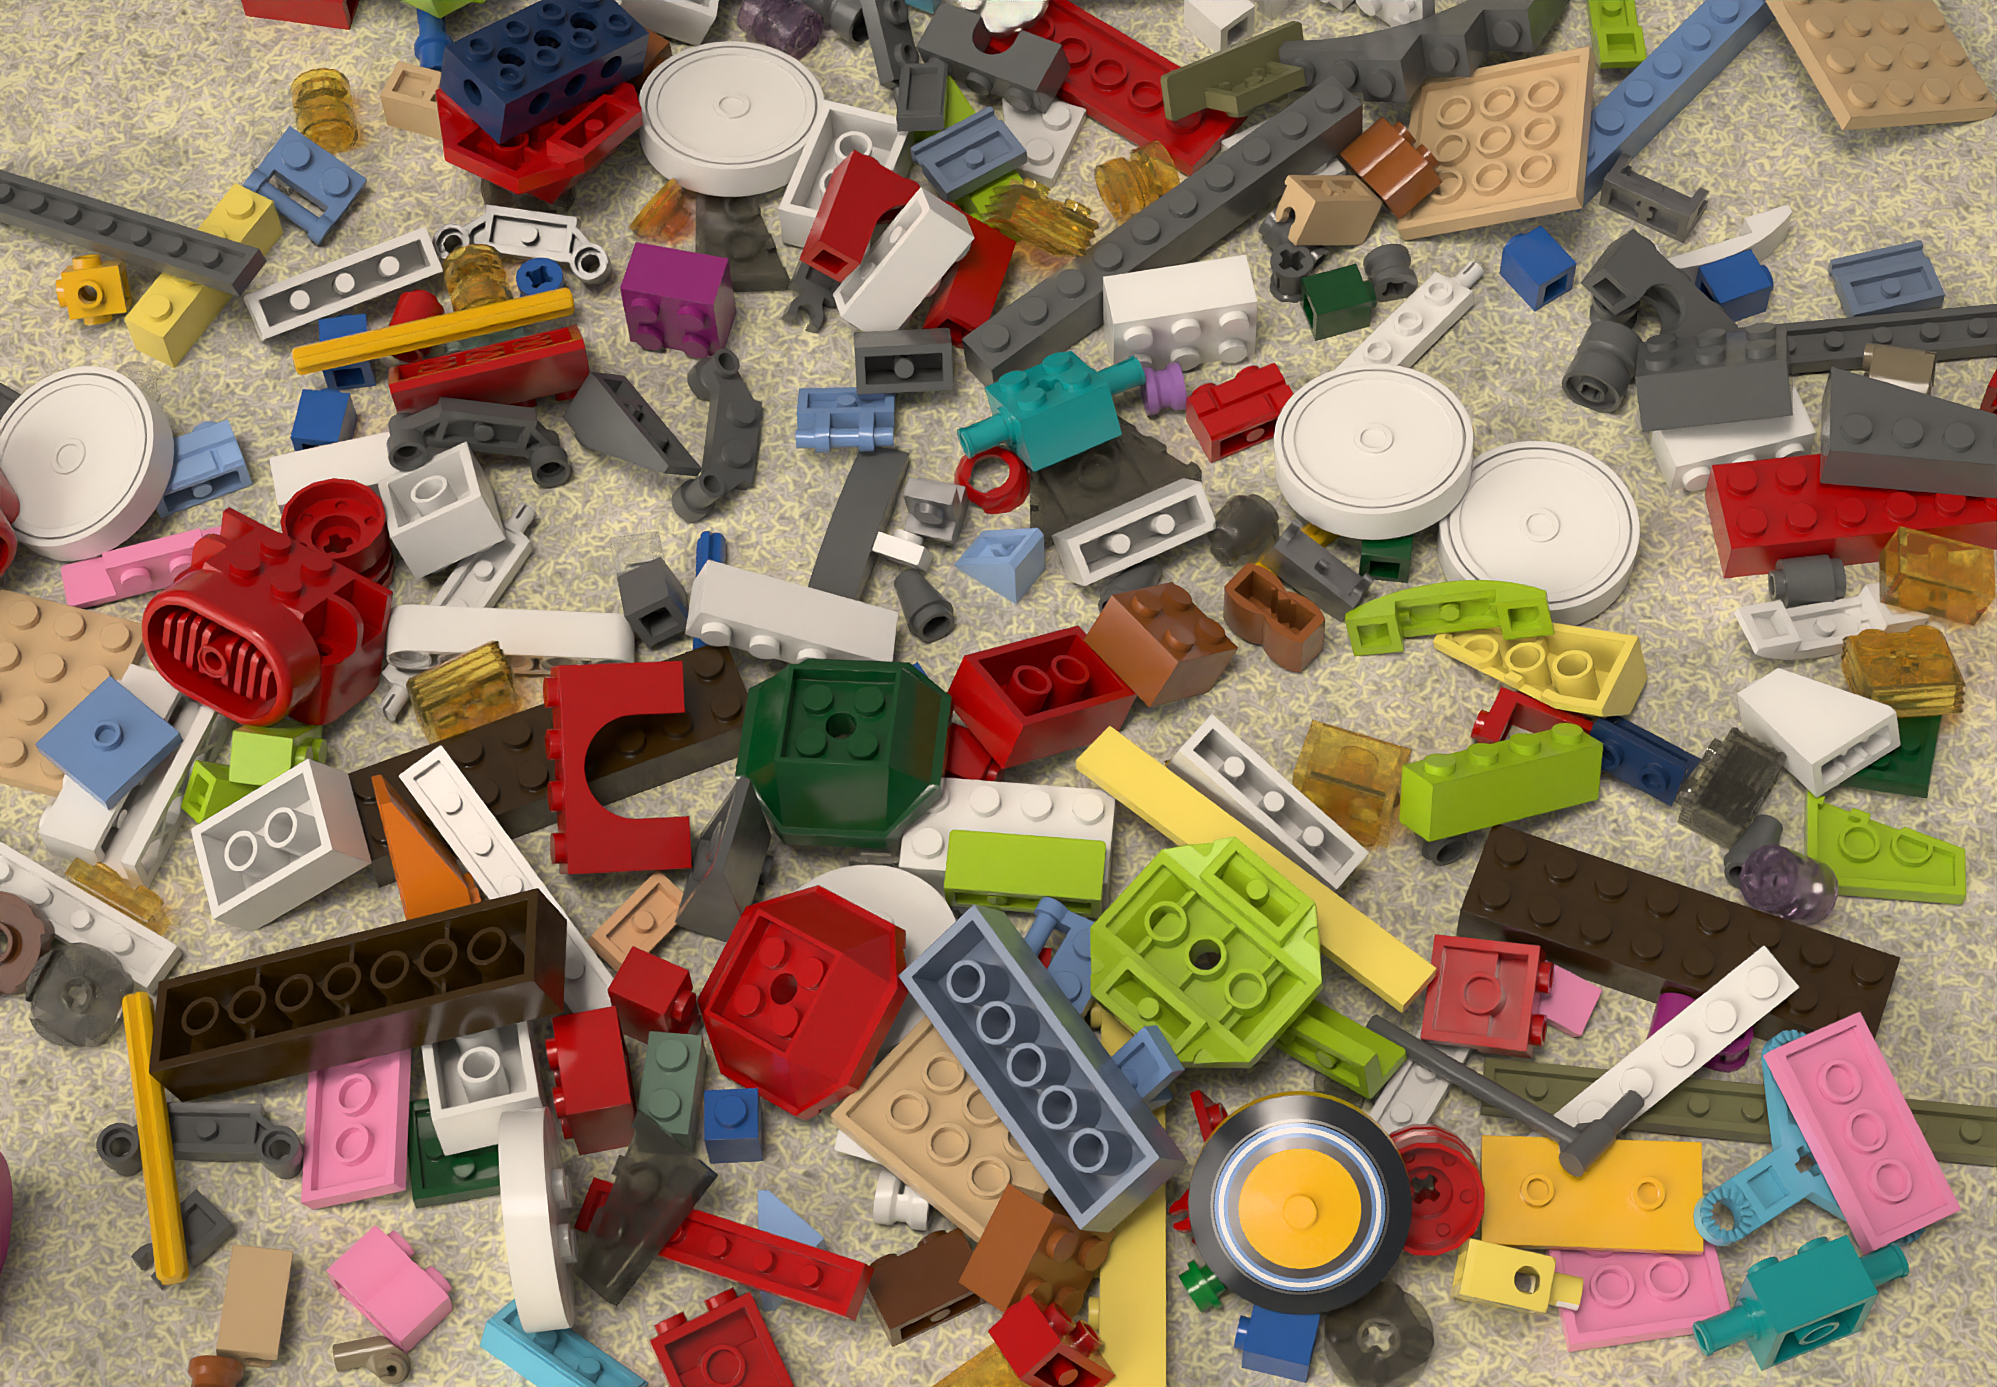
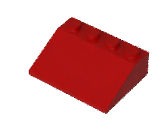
M577 324L390 367L388 385L397 414H415L438 404L440 397L533 408L537 406L536 398L555 394L556 401L573 399L588 377L590 370L584 340Z

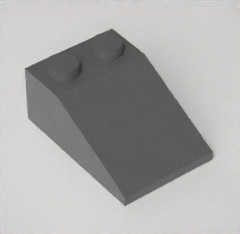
M740 776L701 832L693 857L692 868H690L675 919L678 926L723 942L728 941L745 907L759 903V901L753 899L757 885L763 886L765 884L774 860L773 856L767 854L772 835L751 779Z

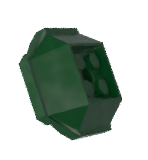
M808 658L798 664H789L778 674L749 688L735 771L736 782L740 776L751 779L765 819L784 844L888 849L903 834V829L921 817L943 795L954 710L952 696L909 662ZM843 734H851L849 737L846 738H836Z

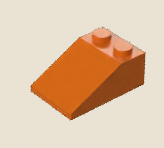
M381 774L372 776L373 788L406 920L481 902L478 888L475 887L470 872L461 873L456 858Z

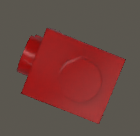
M1501 686L1490 712L1483 709L1479 712L1470 737L1476 739L1477 743L1492 744L1506 740L1512 725L1532 733L1550 730L1559 723L1578 725L1589 735L1594 722L1587 720L1585 716L1578 712L1555 709L1521 691L1514 692Z

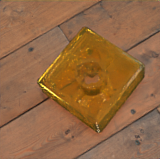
M1024 178L1023 182L1011 179L1009 185L992 188L994 195L989 196L991 203L985 205L987 212L981 214L983 221L1055 257H1083L1088 255L1086 248L1092 246L1089 239L1096 237L1094 230L1100 228L1097 221L1089 218L1092 213L1090 208L1071 199H1066L1064 203L1048 197L1050 188L1029 178Z
M1927 625L1914 626L1909 632L1886 633L1879 629H1865L1858 635L1846 636L1842 639L1844 642L1842 647L1844 654L1841 655L1843 662L1840 665L1851 693L1890 706L1896 711L1897 719L1956 715L1964 711L1961 705L1964 704L1962 696L1965 695L1963 688L1966 687V683L1947 640L1939 629L1937 630Z
M495 640L484 643L413 676L406 683L417 722L420 724L421 730L424 732L429 744L516 714L522 705L512 666L509 665L508 658L505 657L503 649L500 648L499 641Z

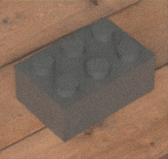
M1763 322L1748 326L1745 329L1746 331L1726 333L1724 329L1711 328L1698 332L1694 337L1676 339V336L1672 334H1660L1648 338L1646 342L1638 343L1635 381L1642 432L1793 416V377L1787 326L1776 327L1773 323Z

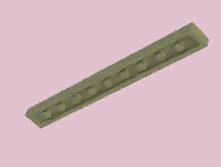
M1485 1057L1483 1064V1076L1551 1115L1557 1113L1609 1071V1069ZM1688 1077L1625 1128L1627 1130L1772 1144L1765 1086L1762 1084ZM1481 1099L1480 1115L1513 1118ZM1905 1099L1936 1160L1997 1166L1996 1107Z

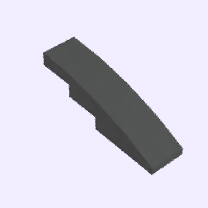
M875 447V452H860L859 450L830 519L808 584L809 588L856 601L859 600L879 557L872 550L878 532H885L894 512L895 496L909 466L908 452L884 447Z

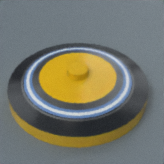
M1286 1091L1267 1095L1245 1104L1231 1113L1214 1129L1198 1154L1193 1168L1189 1187L1188 1208L1191 1230L1201 1256L1210 1270L1225 1286L1254 1305L1280 1313L1298 1315L1316 1314L1341 1308L1366 1295L1383 1280L1399 1258L1408 1237L1411 1223L1412 1198L1408 1173L1398 1148L1382 1126L1370 1115L1357 1106L1331 1095L1310 1091Z

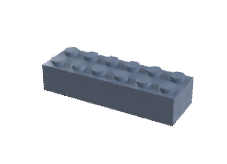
M974 904L899 975V978L1080 1230L1109 1233L1188 1162L1003 911Z

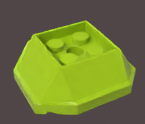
M1235 836L1217 839L1213 843L1189 844L1162 849L1090 927V994L1093 1000L1134 1035L1144 1026L1157 1025L1184 1068H1252L1324 989L1316 903ZM1215 952L1221 956L1219 963L1212 969L1201 970L1194 966L1196 959L1203 953Z

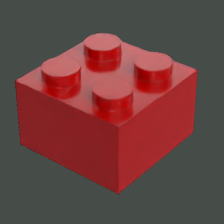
M616 1006L552 1017L555 1037L545 1039L550 1070H553L556 1087H552L557 1118L561 1120L564 1139H574L579 1156L638 1145L634 1131L637 1115L636 1099L628 1049Z

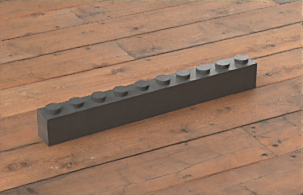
M1333 75L1325 79L962 338L967 369L986 387L998 382L999 378L1008 372L1024 371L1041 364L1047 356L1064 352L1103 324V277L1188 263L1281 196L1287 187L1285 180L1288 175H1310L1337 156L1363 133V104Z

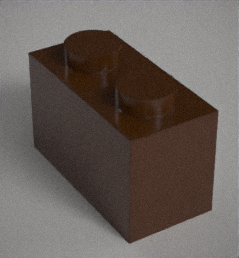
M959 1227L948 1233L945 1230L930 1233L918 1242L916 1248L899 1256L895 1253L884 1255L870 1264L874 1268V1272L865 1295L892 1347L987 1302L959 1283L973 1254L965 1235Z

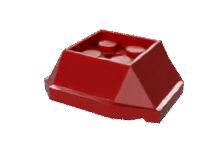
M623 82L499 145L440 87L435 91L446 162L516 194L527 193L551 205L612 156L622 142L643 125L642 108L638 101L635 87L630 83Z
M820 885L746 906L697 999L720 1073L745 1088H758L759 1096L805 1121L820 1114L821 1109L835 1104L859 1090L909 993L907 987L899 978V975L907 968L904 949H906V930Z

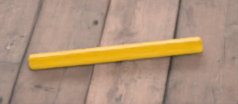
M564 287L295 347L292 349V360L297 374L306 375L569 316L574 313V299L570 289Z
M138 991L135 994L124 996L122 1010L156 1277L163 1285H173L186 1281L189 1276L165 1087L149 1074L155 1020L154 1003L147 992Z

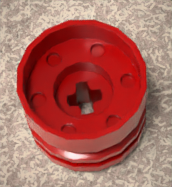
M332 478L311 483L297 491L286 503L280 520L283 534L386 588L390 586L395 571V564L389 540L386 515L382 500L370 487L355 480Z
M1411 1124L1391 1132L1389 1136L1398 1148L1404 1161L1411 1188V1223L1403 1251L1413 1255L1438 1256L1459 1248L1475 1233L1484 1213L1485 1189L1472 1150L1456 1133L1435 1124ZM1428 1174H1431L1434 1189L1430 1190L1423 1187L1418 1193L1415 1192L1413 1178L1416 1176L1423 1180Z

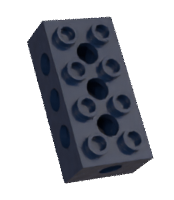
M540 0L445 46L439 87L500 145L643 72L650 33L615 0Z

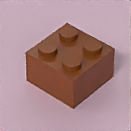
M1173 582L1111 595L1084 639L1149 708L1209 692L1238 650V647L1225 635L1224 628L1215 620L1208 618L1192 602L1191 595Z
M1008 1183L959 1283L1003 1313L1011 1305L1021 1301L1026 1295L1030 1294L1048 1306L1052 1302H1056L1073 1318L1082 1307L1084 1294L1096 1270L1103 1264L1108 1255V1247L1116 1230L1113 1229L1109 1233L1080 1230L1057 1197Z

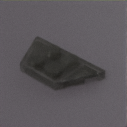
M1117 415L1122 435L1036 472L1030 469V528H1039L1044 534L1045 550L1055 545L1052 535L1182 478L1201 482L1202 470L1199 465L1192 461L1186 465L1168 454L1165 444L1152 436L1142 435L1137 431L1136 426Z

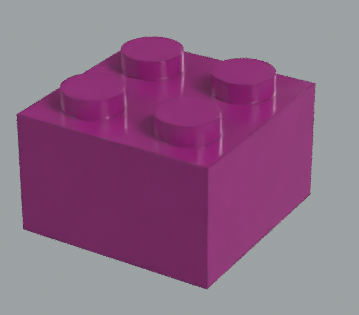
M635 242L620 286L630 342H636L641 347L649 350H658L661 347L680 350L693 358H705L712 356L719 349H725L737 312L729 258Z

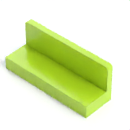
M951 830L949 833L944 879L945 901L948 906L971 908L975 904L995 910L1034 913L1041 898L1050 897L1062 903L1069 911L1082 917L1099 918L1103 911L1106 843L1101 840Z
M1313 1000L1272 1045L1369 1100L1407 1060L1405 1048L1316 1000Z

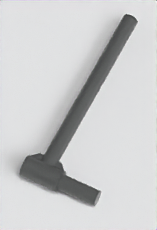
M1377 1014L1373 1015L1366 1025V1028L1405 1048L1407 1057L1558 1143L1560 1164L1569 1174L1576 1177L1582 1176L1616 1141V1134L1644 1106V1100L1641 1095L1636 1091L1628 1090L1600 1120L1595 1119L1588 1123H1578L1575 1127H1572Z

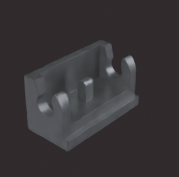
M1622 153L1611 171L1604 178L1599 205L1684 244L1707 208L1708 201L1705 198L1709 191L1699 187L1691 198L1631 171L1632 167L1629 166L1632 156Z
M1295 518L1265 555L1261 563L1331 617L1341 622L1345 618V613L1351 611L1361 599L1360 596L1375 579L1368 573L1361 577L1302 532L1300 528L1303 524Z

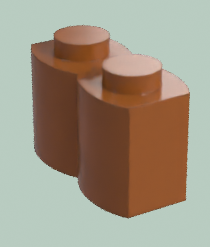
M1380 117L1341 151L1339 155L1351 171L1383 200V205L1397 219H1400L1442 183L1434 171L1440 164L1423 144L1416 149L1413 147L1416 140L1400 121H1397L1392 126L1387 120Z
M1246 563L1224 586L1223 618L1228 627L1239 637L1255 644H1261L1266 654L1279 666L1301 673L1323 650L1325 617L1321 610L1308 598L1286 591L1282 582L1269 570L1255 564Z

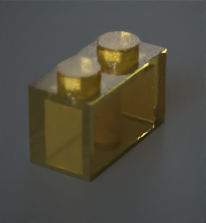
M1899 526L1879 555L1880 603L1974 626L1996 597L1994 550Z

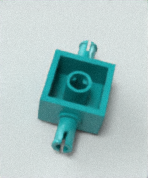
M1072 351L1051 354L1044 358L1041 364L1024 371L1008 372L1002 375L998 382L984 387L993 416L965 428L957 429L960 445L965 455L970 459L976 454L1005 443L1033 472H1036L1122 435L1112 397L1146 384L1144 370L1134 355L1119 363L1096 371L1093 368L1091 369Z
M1847 1235L1829 1241L1825 1236L1813 1239L1802 1245L1797 1250V1255L1779 1261L1777 1257H1769L1752 1265L1747 1270L1748 1274L1745 1276L1734 1307L1705 1320L1694 1322L1692 1328L1695 1339L1701 1351L1707 1357L1713 1355L1716 1351L1746 1340L1761 1371L1861 1331L1879 1294L1875 1287L1897 1278L1908 1276L1909 1265L1901 1248L1894 1242L1884 1248L1859 1257Z

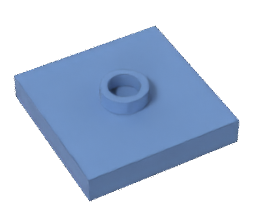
M109 676L35 745L39 753L106 809L110 810L183 742L180 732L114 678Z

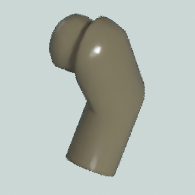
M374 1336L333 1345V1357L337 1372L365 1366L381 1381L391 1385L403 1382L411 1371V1363L407 1354L384 1336Z

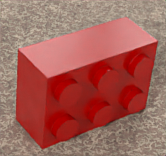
M1079 625L964 655L947 693L952 696L954 712L1002 769L1092 744L1109 726L1119 732L1137 694L1084 641L1087 634Z

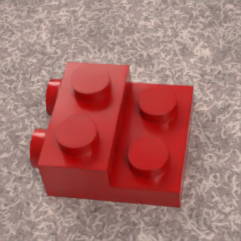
M1435 934L1431 965L1436 967L1437 970L1436 977L1427 986L1420 1039L1426 1043L1475 1048L1481 1053L1532 1059L1534 1046L1543 1047L1546 1039L1547 1015L1538 1013L1541 993L1551 994L1554 963L1545 962L1546 953L1541 946Z
M734 1287L729 1288L705 1300L704 1303L708 1311L695 1318L687 1320L684 1311L653 1325L658 1335L647 1340L668 1387H794L751 1292L737 1296Z

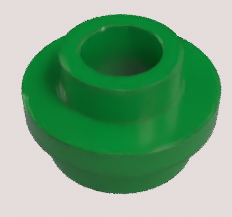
M1195 1259L1188 1262L1189 1269L1178 1276L1199 1310L1203 1313L1212 1306L1216 1310L1224 1306L1219 1295L1227 1291L1225 1285L1216 1277L1207 1264L1200 1267Z

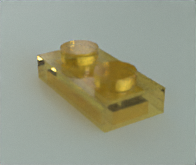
M76 857L64 873L68 881L160 936L163 935L171 924L162 908L164 902L157 894L142 885H138L135 890L121 882L122 877L104 863L96 862L92 866Z

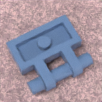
M856 387L799 388L797 404L798 429L795 432L796 449L815 448L816 453H831V448L859 447L860 452H875V447L894 446L896 393L857 395Z

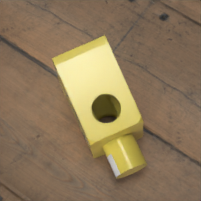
M1470 1238L1459 1247L1450 1298L1539 1316L1547 1312L1548 1304L1578 1310L1584 1279L1583 1277L1554 1272L1556 1258ZM1516 1272L1529 1275L1531 1279L1529 1292L1520 1291L1516 1288L1514 1283Z

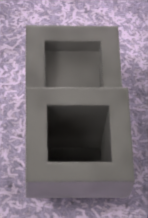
M908 477L903 495L908 510L904 531L922 538L955 544L960 536L969 506L966 487L921 477L917 479Z

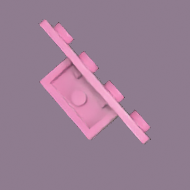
M221 526L202 531L200 528L103 552L102 556L62 566L61 574L67 604L83 609L170 586L178 574L191 566L195 543L206 534L215 533L220 535Z

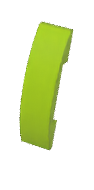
M1586 0L1591 42L1599 68L1638 67L1647 56L1643 28L1638 26L1635 0Z
M1461 580L1427 584L1376 598L1345 613V623L1354 656L1404 651L1405 637L1501 627L1503 640L1554 635V625L1546 590L1506 581Z

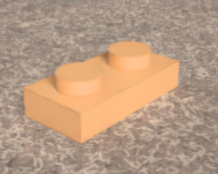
M656 870L591 935L587 941L588 945L618 972L632 946L650 953L676 926L675 919L683 892L664 874Z

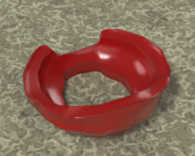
M997 445L976 454L970 459L966 455L962 456L954 472V484L965 486L968 499L981 507L984 513L1001 514L1011 512L1025 502L1031 490V475L1024 462L1011 449L1004 445ZM989 457L1003 460L1009 467V477L1000 487L983 493L974 489L969 484L972 470L979 461Z

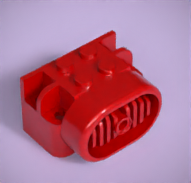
M228 507L223 511L220 535L212 533L200 538L193 548L191 566L178 574L173 584L155 595L147 604L142 617V638L150 661L167 683L182 694L239 724L267 727L279 722L288 715L307 725H326L335 721L378 687L393 591L331 560L330 557L290 539L286 534L277 532Z

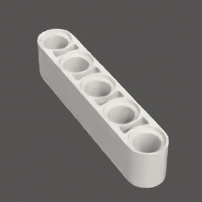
M407 604L395 606L390 610L386 659L391 665L406 669L551 675L550 667L558 665L634 663L635 630L623 614Z

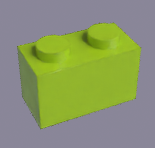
M282 719L267 727L244 725L233 730L228 781L263 786L307 759L325 764L328 745L327 740L322 739L323 725H307L295 720Z

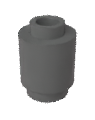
M1827 554L1777 560L1775 570H1770L1768 573V588L1771 599L1781 600L1784 607L1788 609L1821 602H1834L1835 598H1843L1846 594V574L1842 560L1840 558L1830 559Z

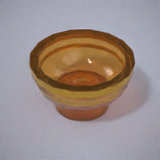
M674 178L669 180L645 205L629 228L638 235L644 237L660 235L666 242H669L692 216L684 207L685 195L679 183Z

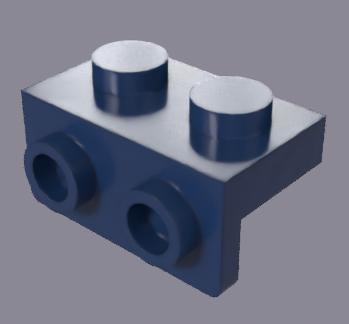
M1619 715L1607 716L1605 720L1602 718L1597 719L1589 734L1603 743L1601 770L1671 807L1697 773L1702 760Z

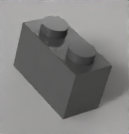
M950 328L854 332L857 395L954 390Z

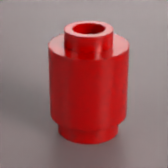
M416 289L412 292L402 293L399 296L389 326L443 315L445 311L435 295L425 290ZM432 346L391 356L400 361L412 363L422 360L424 355L430 353Z

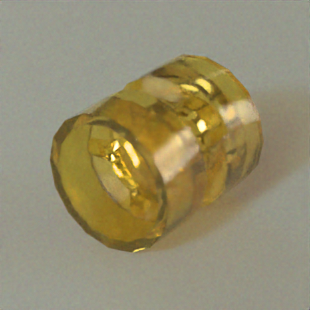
M328 68L311 69L301 73L293 80L290 87L293 109L297 114L295 117L297 131L330 154L348 151L358 140V129L348 78L343 73Z
M1155 140L1131 150L1129 160L1124 157L1113 158L1097 165L1094 169V178L1099 195L1117 222H1122L1135 216L1146 208V202L1149 204L1153 203L1180 184L1177 170L1169 153L1159 141Z
M471 244L460 247L444 259L441 267L448 294L451 296L450 300L454 312L513 299L501 254L495 247L486 244Z

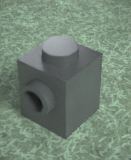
M661 556L617 577L624 617L648 648L686 630L689 610L684 587Z

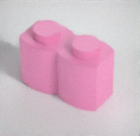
M374 1226L326 1271L331 1284L386 1338L407 1354L453 1311L452 1303L448 1296L452 1287L434 1267L429 1266L426 1270H423L410 1259L415 1255V1252L400 1234L393 1230L386 1235L381 1229Z

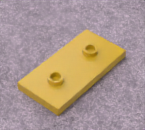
M1481 1136L1480 1175L1485 1189L1484 1213L1480 1220V1241L1522 1249L1671 1254L1703 1253V1237L1698 1233L1693 1219L1695 1205L1703 1196L1702 1142L1616 1139L1582 1176L1576 1177L1569 1174L1560 1164L1559 1144L1547 1137Z

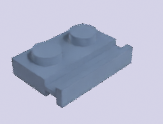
M991 106L910 147L913 162L920 165L922 173L944 201L954 202L1027 163L1026 149L1002 120L999 121Z
M1917 240L1831 259L1827 271L1829 276H1833L1836 283L1835 290L1846 316L1858 317L1912 312L1942 306L1945 293L1929 257H1925L1923 253L1922 241Z

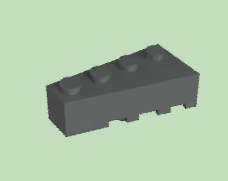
M1831 366L1822 397L1820 483L1997 498V415Z

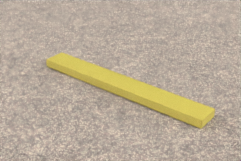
M1111 726L1076 759V769L1178 846L1213 843L1214 840L1234 836L1316 903L1321 953L1399 1012L1403 1013L1436 977V967Z

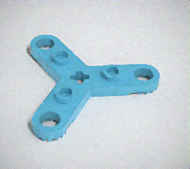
M1793 1029L1782 1031L1768 1040L1762 1049L1761 1062L1773 1151L1702 1196L1695 1205L1693 1213L1695 1227L1698 1233L1713 1245L1728 1246L1737 1242L1803 1198L1847 1222L1763 1057L1769 1051L1805 1036L1806 1034L1803 1032L1798 1033L1797 1030ZM1808 1155L1814 1164L1807 1171L1800 1173L1795 1163L1799 1161L1800 1157ZM1721 1203L1731 1210L1734 1216L1732 1230L1719 1229L1720 1226L1714 1224L1716 1222L1715 1219H1711L1713 1216L1711 1210L1714 1208L1712 1205ZM1925 1227L1893 1242L1899 1247L1906 1246L1920 1238L1926 1229Z

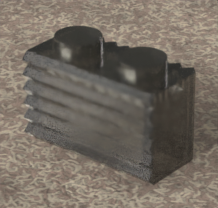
M1732 727L1724 741L1714 738L1708 746L1700 765L1706 767L1700 778L1696 779L1689 776L1682 786L1675 803L1682 806L1677 823L1729 851L1754 820L1756 814L1779 781L1787 756L1784 752H1778L1774 747H1768L1765 742H1759L1756 737H1750L1747 732H1741L1738 727Z

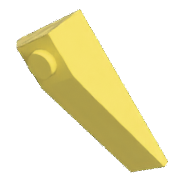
M1553 623L1554 635L1503 640L1501 627L1441 633L1437 634L1433 640L1435 649L1555 709L1602 717L1628 715L1631 713L1648 679L1639 637L1634 635Z

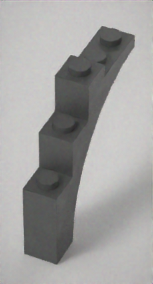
M1466 0L1429 17L1393 28L1338 38L1284 41L1278 49L1280 63L1304 68L1306 86L1294 91H1310L1333 75L1349 92L1363 93L1364 102L1407 103L1427 76L1471 77L1489 51L1534 52L1570 0Z

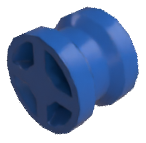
M538 257L530 259L522 264L517 271L516 282L520 297L565 287L561 267L549 258Z

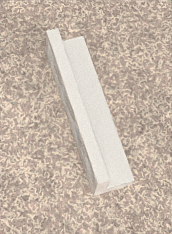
M189 700L187 704H184L172 726L180 732L183 742L149 773L144 785L140 787L128 810V815L121 828L116 832L101 865L97 868L101 877L145 892L148 891L187 816V813L180 806L195 761L200 760L214 763L235 721L205 705Z

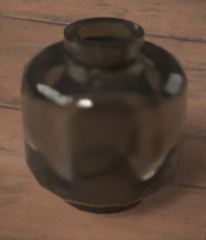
M1233 495L1214 515V530L1207 532V537L1211 543L1210 552L1220 563L1229 567L1234 564L1244 567L1246 563L1256 564L1278 540L1280 536V528L1277 522L1279 515L1275 508L1259 495Z

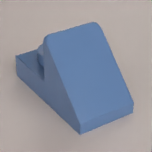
M1157 1025L1144 1026L1111 1056L1151 1111L1168 1103L1173 1098L1167 1086L1185 1071Z

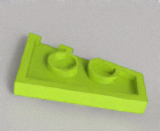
M1807 791L1804 800V892L1963 904L1966 897V857L1964 848L1907 827L1898 830L1871 820L1870 813L1853 807L1851 812L1825 803L1824 796L1820 795L1816 798L1810 791Z

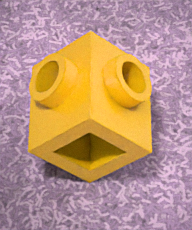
M101 254L72 258L73 265H68L61 272L62 279L56 280L59 305L61 308H68L70 320L83 318L85 325L102 324L112 321V314L127 312L132 306V296L124 260L102 261ZM88 286H92L97 293L92 292Z

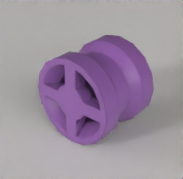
M1178 362L1168 363L1165 369L1155 371L1151 367L1143 368L1146 384L1140 386L1147 416L1157 415L1161 409L1169 407L1175 411L1186 410V388L1182 369Z

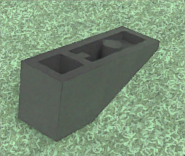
M590 372L562 416L575 432L576 440L590 450L665 474L698 476L702 470L700 465L624 375Z

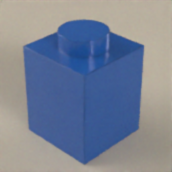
M1540 225L1527 234L1520 233L1515 235L1506 243L1502 252L1499 274L1535 312L1572 289L1577 263Z
M1751 249L1700 266L1695 286L1711 301L1719 304L1733 322L1766 312L1770 293L1774 288L1773 278L1769 269L1765 265L1759 264Z
M341 314L334 318L318 319L319 342L371 331L366 314ZM375 359L322 371L327 388L339 391L376 386Z
M331 388L302 390L290 437L295 452L353 439L358 417L350 393H342Z
M758 1088L704 1090V1142L710 1164L763 1161V1111Z
M1254 1305L1251 1317L1240 1316L1235 1336L1234 1348L1243 1350L1241 1368L1306 1383L1318 1334L1320 1314H1287Z

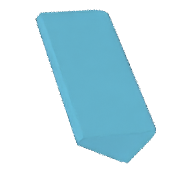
M515 1298L486 1321L480 1347L537 1387L648 1386V1382L570 1328L525 1333L520 1322Z

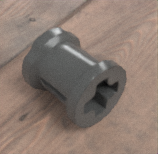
M1285 243L1278 246L1272 252L1270 266L1273 274L1270 277L1269 290L1273 297L1280 302L1297 303L1300 302L1301 280L1311 273L1313 257L1309 249L1303 245L1295 246L1293 243Z

